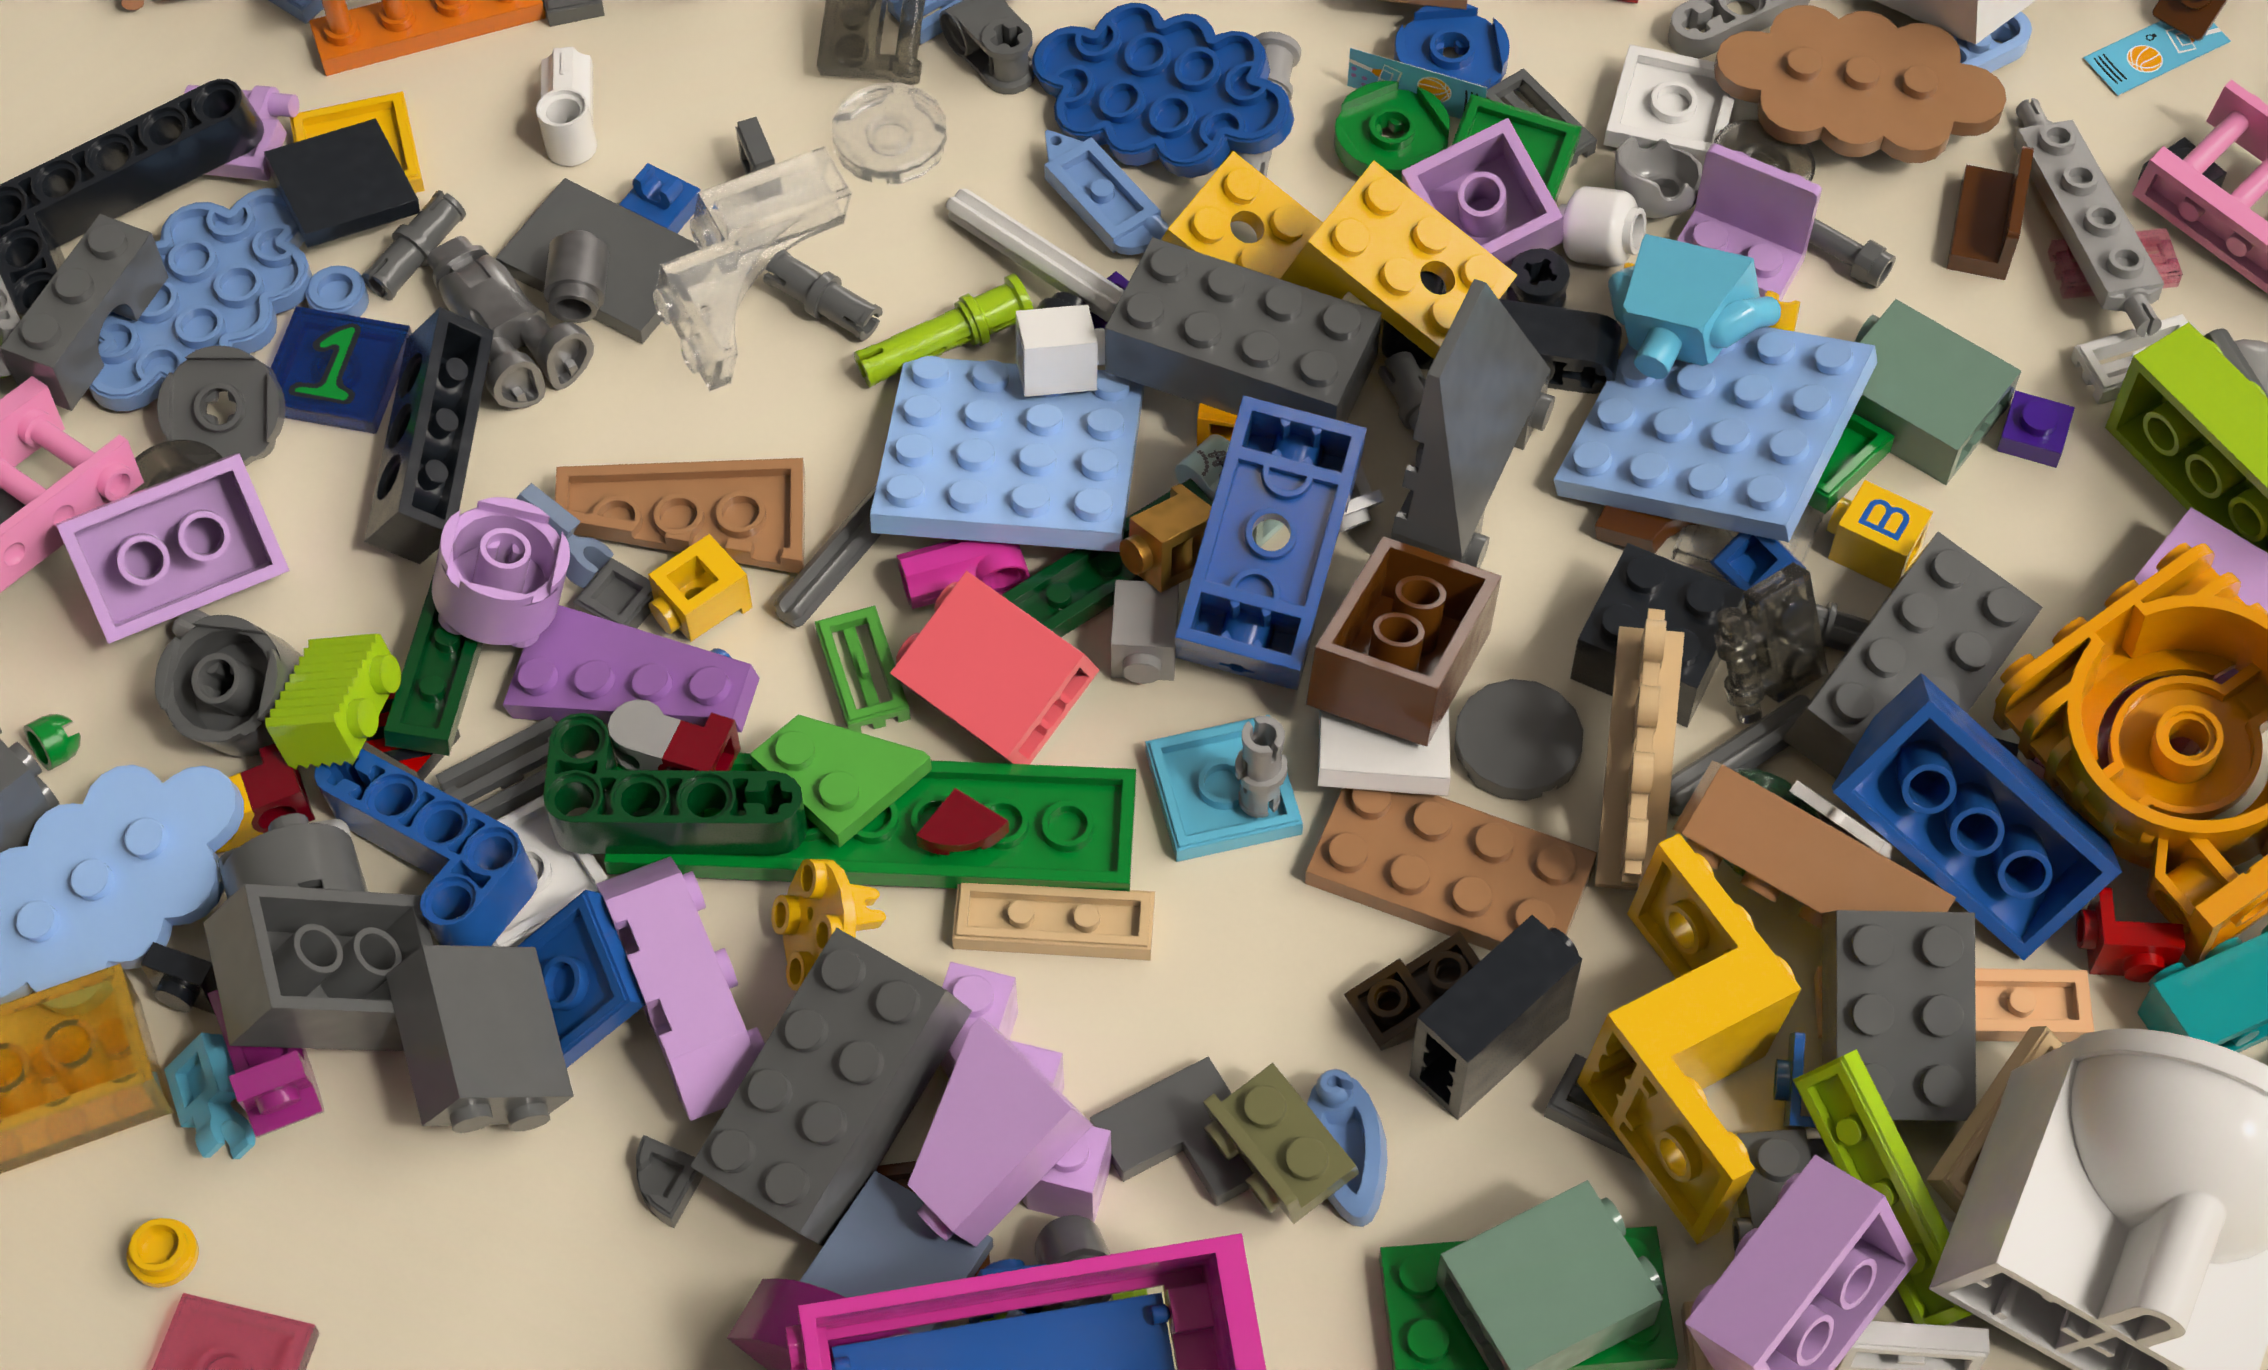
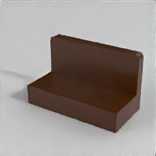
M2021 147L2013 173L1966 164L1960 187L1946 269L2000 280L2006 279L2020 237L2034 148Z

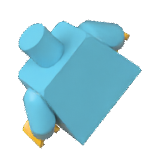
M1645 234L1641 242L1635 265L1633 263H1624V269L1612 274L1608 281L1614 316L1618 322L1625 325L1629 345L1638 350L1634 364L1641 373L1653 379L1665 378L1669 374L1675 360L1701 366L1710 364L1723 348H1728L1758 328L1771 327L1795 331L1801 303L1797 300L1781 302L1779 301V294L1771 290L1767 291L1765 296L1760 297L1754 258L1649 234Z

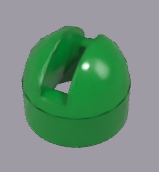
M45 715L24 726L25 737L31 750L47 770H52L69 761L76 755L80 747V733L68 737L63 728L73 722L64 715Z

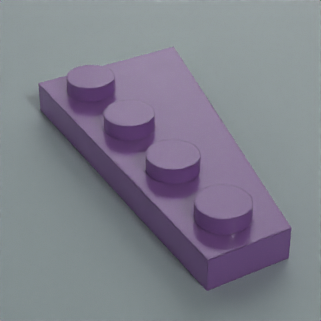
M559 605L554 620L539 635L538 640L533 645L523 648L503 706L513 719L544 720L551 716L554 721H560L570 714L587 713L598 717L604 724H608L611 714L617 707L625 702L639 699L654 703L664 715L702 727L705 726L711 712L734 719L737 732L742 733L760 678L749 663Z

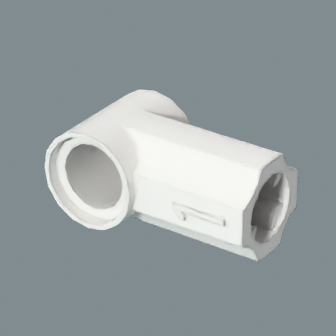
M574 47L553 48L552 54L541 60V99L537 103L536 112L547 156L552 162L561 166L582 164L595 154L597 148L593 128V63L590 55H584Z

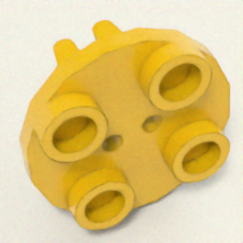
M804 859L795 873L787 895H779L773 902L771 913L772 927L776 934L783 935L787 962L786 978L789 987L793 991H798L836 927L855 938L856 931L879 928L886 919L883 911L871 910L866 907L872 906L880 896L879 891L871 887L850 884L844 869L834 860Z

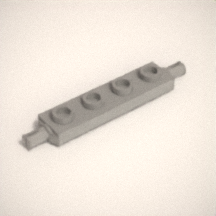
M2032 98L2030 103L2028 99L2022 101L2016 108V114L2021 119L2025 128L2018 129L2014 147L2018 155L2022 146L2034 148L2030 177L2099 304L2105 310L2126 312L2138 336L2145 337L2146 332L2148 336L2155 334L2161 328L2162 322L2150 304L2159 300L2164 281L2073 120L2054 123L2049 121L2039 101L2035 98Z

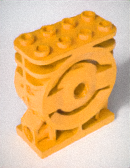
M2185 542L2167 553L2156 566L2158 572L2139 585L2133 579L2116 589L2105 601L2104 606L2106 609L2087 622L2081 616L2064 626L2053 638L2052 643L2054 646L2036 659L2031 654H2026L2012 663L2000 676L2004 686L1995 699L1996 706L1993 720L2001 730L2013 729L2020 738L2018 744L2019 751L2027 760L2035 757L2038 758L2045 766L2043 777L2052 788L2060 785L2066 802L2110 841L2116 855L2138 866L2149 869L2147 897L2169 923L2183 924L2186 947L2183 953L2195 965L2205 960V956L2214 947L2228 939L2239 936L2268 915V778L2257 799L2242 813L2235 817L2208 820L2237 804L2247 794L2259 771L2263 754L2261 734L2268 730V612L2260 603H2254L2249 606L2239 598L2238 593L2241 581L2232 572H2227L2221 576L2218 575L2211 567L2215 553L2207 544L2201 543L2191 548ZM2233 668L2239 671L2223 684L2213 681ZM2179 675L2164 677L2145 684L2131 694L2122 704L2114 719L2109 735V765L2102 770L2097 763L2098 733L2101 722L2111 705L2127 690L2139 683L2160 676ZM2176 737L2192 739L2200 747L2201 753L2193 756L2180 754L2173 749L2169 740ZM2259 854L2264 857L2251 866L2246 874L2243 872L2239 875L2233 869V867L2251 860Z

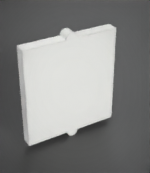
M1798 780L1789 790L1886 858L1902 867L1908 861V858L1889 841Z

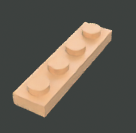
M1818 966L1814 975L1818 1039H1822V966ZM1975 968L1976 1041L2020 1042L2030 1027L2047 1026L2060 1042H2071L2082 1034L2094 1032L2087 970Z

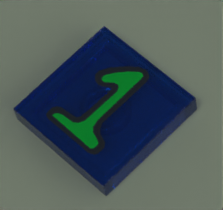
M296 306L271 365L284 394L285 418L377 434L399 377L406 339L412 334L411 327L409 325Z

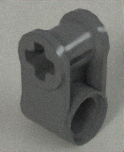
M962 0L941 11L939 21L948 44L957 55L963 57L987 83L988 87L1002 94H1017L1025 91L1032 85L1035 74L1033 72L1032 60L1028 56V52L1033 45L1032 30L1008 6L1005 0Z

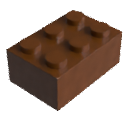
M1383 536L1315 646L1306 705L1427 747L1490 634L1502 576Z

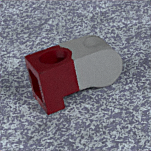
M637 699L625 702L617 707L611 714L608 723L616 761L624 770L730 771L741 750L735 720L712 712L705 726L702 727L664 715L654 703Z

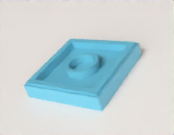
M1254 718L1145 741L1146 757L1176 862L1302 835L1303 822L1288 773L1284 783L1279 788L1280 804L1275 812L1270 809L1268 802V816L1255 818L1246 814L1239 805L1241 779L1238 781L1235 776V760L1239 751L1243 749L1242 729L1245 723L1249 721L1253 726L1254 733Z

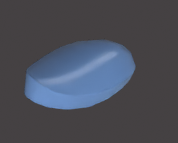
M1331 1069L1320 1075L1316 1085L1311 1090L1307 1105L1356 1164L1359 1171L1356 1177L1327 1199L1340 1216L1351 1225L1364 1227L1372 1222L1384 1192L1388 1163L1387 1139L1381 1118L1366 1090L1356 1079L1350 1077L1347 1072L1340 1069Z

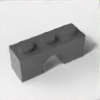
M102 214L98 215L0 347L17 386L33 376L48 386L55 405L70 411L74 409L104 367L99 354L98 341L101 328L109 313L114 312L137 321L169 278L151 232Z

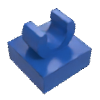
M647 163L633 179V189L619 205L678 234L700 208L703 201L700 188Z

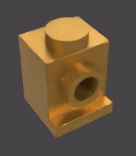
M1181 483L1171 487L1169 499L1130 517L1129 537L1122 540L1119 546L1120 556L1124 565L1130 572L1139 575L1160 593L1191 578L1212 506Z

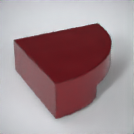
M955 788L916 834L917 846L938 855H949L950 852L967 851L979 847L984 850L995 845L1009 832V823L1007 819Z

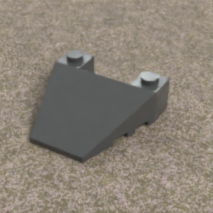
M1477 279L1473 280L1427 373L1413 440L1420 442L1417 447L1415 466H1407L1402 487L1410 489L1401 510L1395 515L1391 539L1480 568L1484 560L1490 537L1481 534L1487 503L1513 448L1516 447L1524 450L1533 429L1535 428L1540 431L1545 429L1555 402V397L1547 394L1551 369L1486 282Z

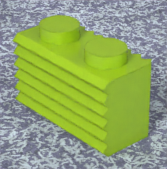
M376 633L308 640V648H303L304 656L299 657V665H294V674H289L290 682H285V691H280V700H275V709H270V717L265 718L266 729L288 766L297 769L298 765L308 768L312 764L319 768L321 763L330 767L333 762L342 766L344 761L353 765L367 737H372L376 733L379 714L390 693H395L401 682V670L397 659L391 655L381 634Z

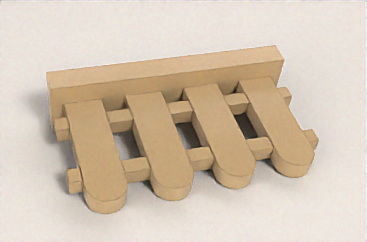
M1648 608L1644 628L1619 626L1594 887L1637 891L1658 843L1666 840L1685 632L1666 631L1667 621H1664L1665 610Z

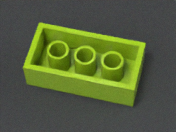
M2188 322L2133 356L2105 428L2187 511L2192 507L2268 553V398L2262 388L2255 382L2249 381L2223 355L2220 348L2213 341L2206 339Z

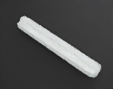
M959 189L954 197L948 199L946 208L949 210L948 217L950 220L1059 291L1071 293L1081 298L1088 304L1091 312L1105 321H1109L1124 292L1122 288L970 190Z

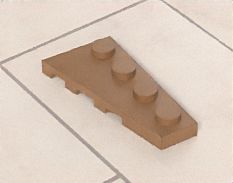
M803 458L560 466L556 468L555 502L581 521L573 533L574 535L681 553L710 534L736 563L792 573H799L804 568L805 467Z

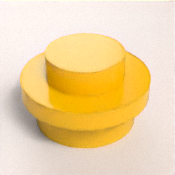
M157 1218L145 1222L134 1232L128 1244L126 1258L128 1266L137 1280L150 1287L162 1288L182 1281L191 1273L198 1260L199 1246L195 1235L186 1224L175 1219Z

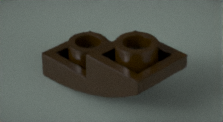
M1458 931L1406 966L1400 958L1346 992L1344 996L1382 1051L1415 1038L1418 1016L1480 962V959L1462 933Z

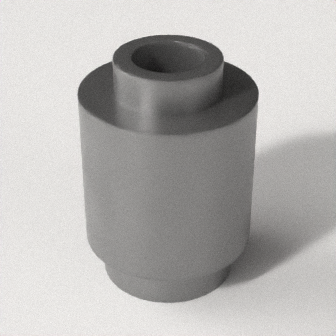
M571 230L555 237L550 242L544 297L549 303L550 313L562 321L572 323L590 321L596 316L597 310L604 304L609 249L594 234L584 230Z

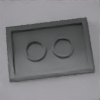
M566 178L562 180L495 257L496 260L508 269L515 279L544 293L550 242L555 237L571 230H584L594 234L609 249L604 304L597 310L594 319L641 343L648 339L711 263L709 249Z

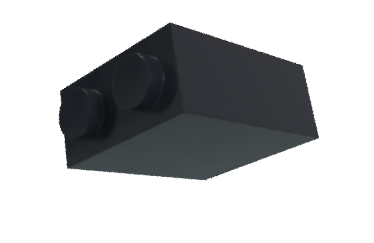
M1531 915L1418 1016L1409 1076L1457 1120L1569 1019L1582 958L1578 955V951L1570 938L1557 928L1551 927L1548 929L1535 916Z

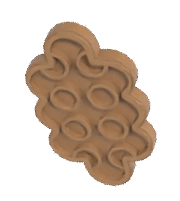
M1797 5L1784 9L1775 17L1770 33L1743 31L1729 36L1721 43L1714 64L1715 79L1721 89L1734 98L1758 103V120L1764 130L1776 140L1789 144H1808L1821 139L1834 152L1847 157H1863L1881 149L1893 159L1906 163H1924L1936 159L1945 151L1951 134L1978 136L1992 130L1999 123L2007 100L2005 88L1995 75L1986 69L1960 63L1961 54L1958 43L1951 34L1942 28L1928 23H1911L1897 28L1883 15L1871 11H1856L1838 19L1826 9L1813 5Z

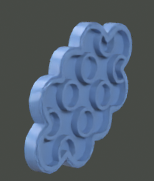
M262 188L250 192L238 200L230 209L212 202H195L179 208L168 217L162 226L160 241H155L169 278L137 321L110 312L101 328L98 349L104 367L89 387L93 398L101 406L114 411H133L147 406L158 398L161 385L169 372L174 373L177 367L187 360L185 357L195 350L209 346H229L250 354L261 350L271 342L277 329L276 314L293 309L305 300V290L312 277L306 256L299 249L304 240L278 188Z

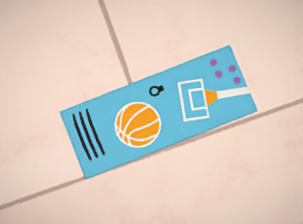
M2159 21L2083 58L2119 96L2226 45L2231 40L2214 22L2201 41H2196Z
M1350 47L1347 86L1358 89L1373 82L1397 81L1399 82L1398 89L1409 90L1417 93L1418 86L1435 95L1444 105L1448 115L1458 119H1462L1471 94L1486 98L1487 87Z

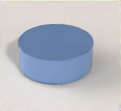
M330 266L318 271L310 278L309 285L305 290L311 313L318 321L327 325L338 326L355 321L365 312L369 303V295L364 279L359 272L347 266Z

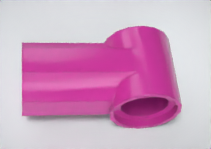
M954 539L896 555L903 589L912 609L936 603L941 592L952 582H958L966 570L1000 595L1030 578V573L1019 544Z

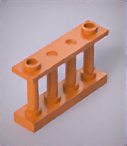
M321 0L326 16L309 20L325 75L329 76L545 19L546 16L542 0H382L381 2L348 10L345 0Z

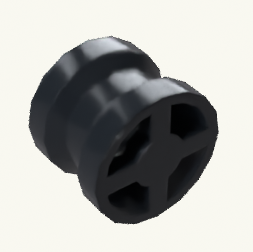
M1543 248L1529 249L1520 253L1513 260L1510 268L1517 274V277L1508 287L1506 300L1564 308L1570 272L1569 266L1563 257L1554 251ZM1536 281L1539 282V283L1537 284V286H1536V285H1532V284L1530 283V282H1536Z

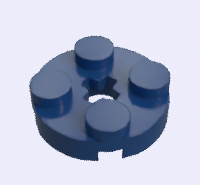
M1467 4L1466 9L1427 5L1414 12V20L1408 23L1405 28H1403L1402 24L1398 30L1395 40L1394 60L1489 89L1501 82L1506 74L1510 45L1508 35L1502 24L1494 17L1491 24L1485 18L1477 16L1478 8ZM1453 47L1456 54L1463 56L1458 58L1443 56L1444 48Z

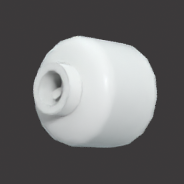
M1584 186L1573 193L1567 205L1561 204L1558 207L1563 216V248L1569 259L1584 264L1619 267L1629 259L1630 255L1639 253L1641 242L1646 233V213L1643 208L1637 206L1632 194L1623 190Z

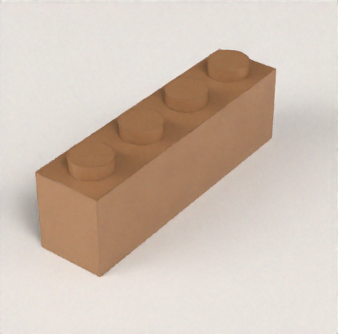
M1713 760L1673 827V830L1687 837L1686 842L1692 850L1702 855L1709 865L1716 870L1724 858L1746 871L1740 881L1744 886L1774 903L1781 891L1803 903L1804 905L1798 916L1822 929V913L1830 911L1948 912L1956 899L1950 893L1725 765Z

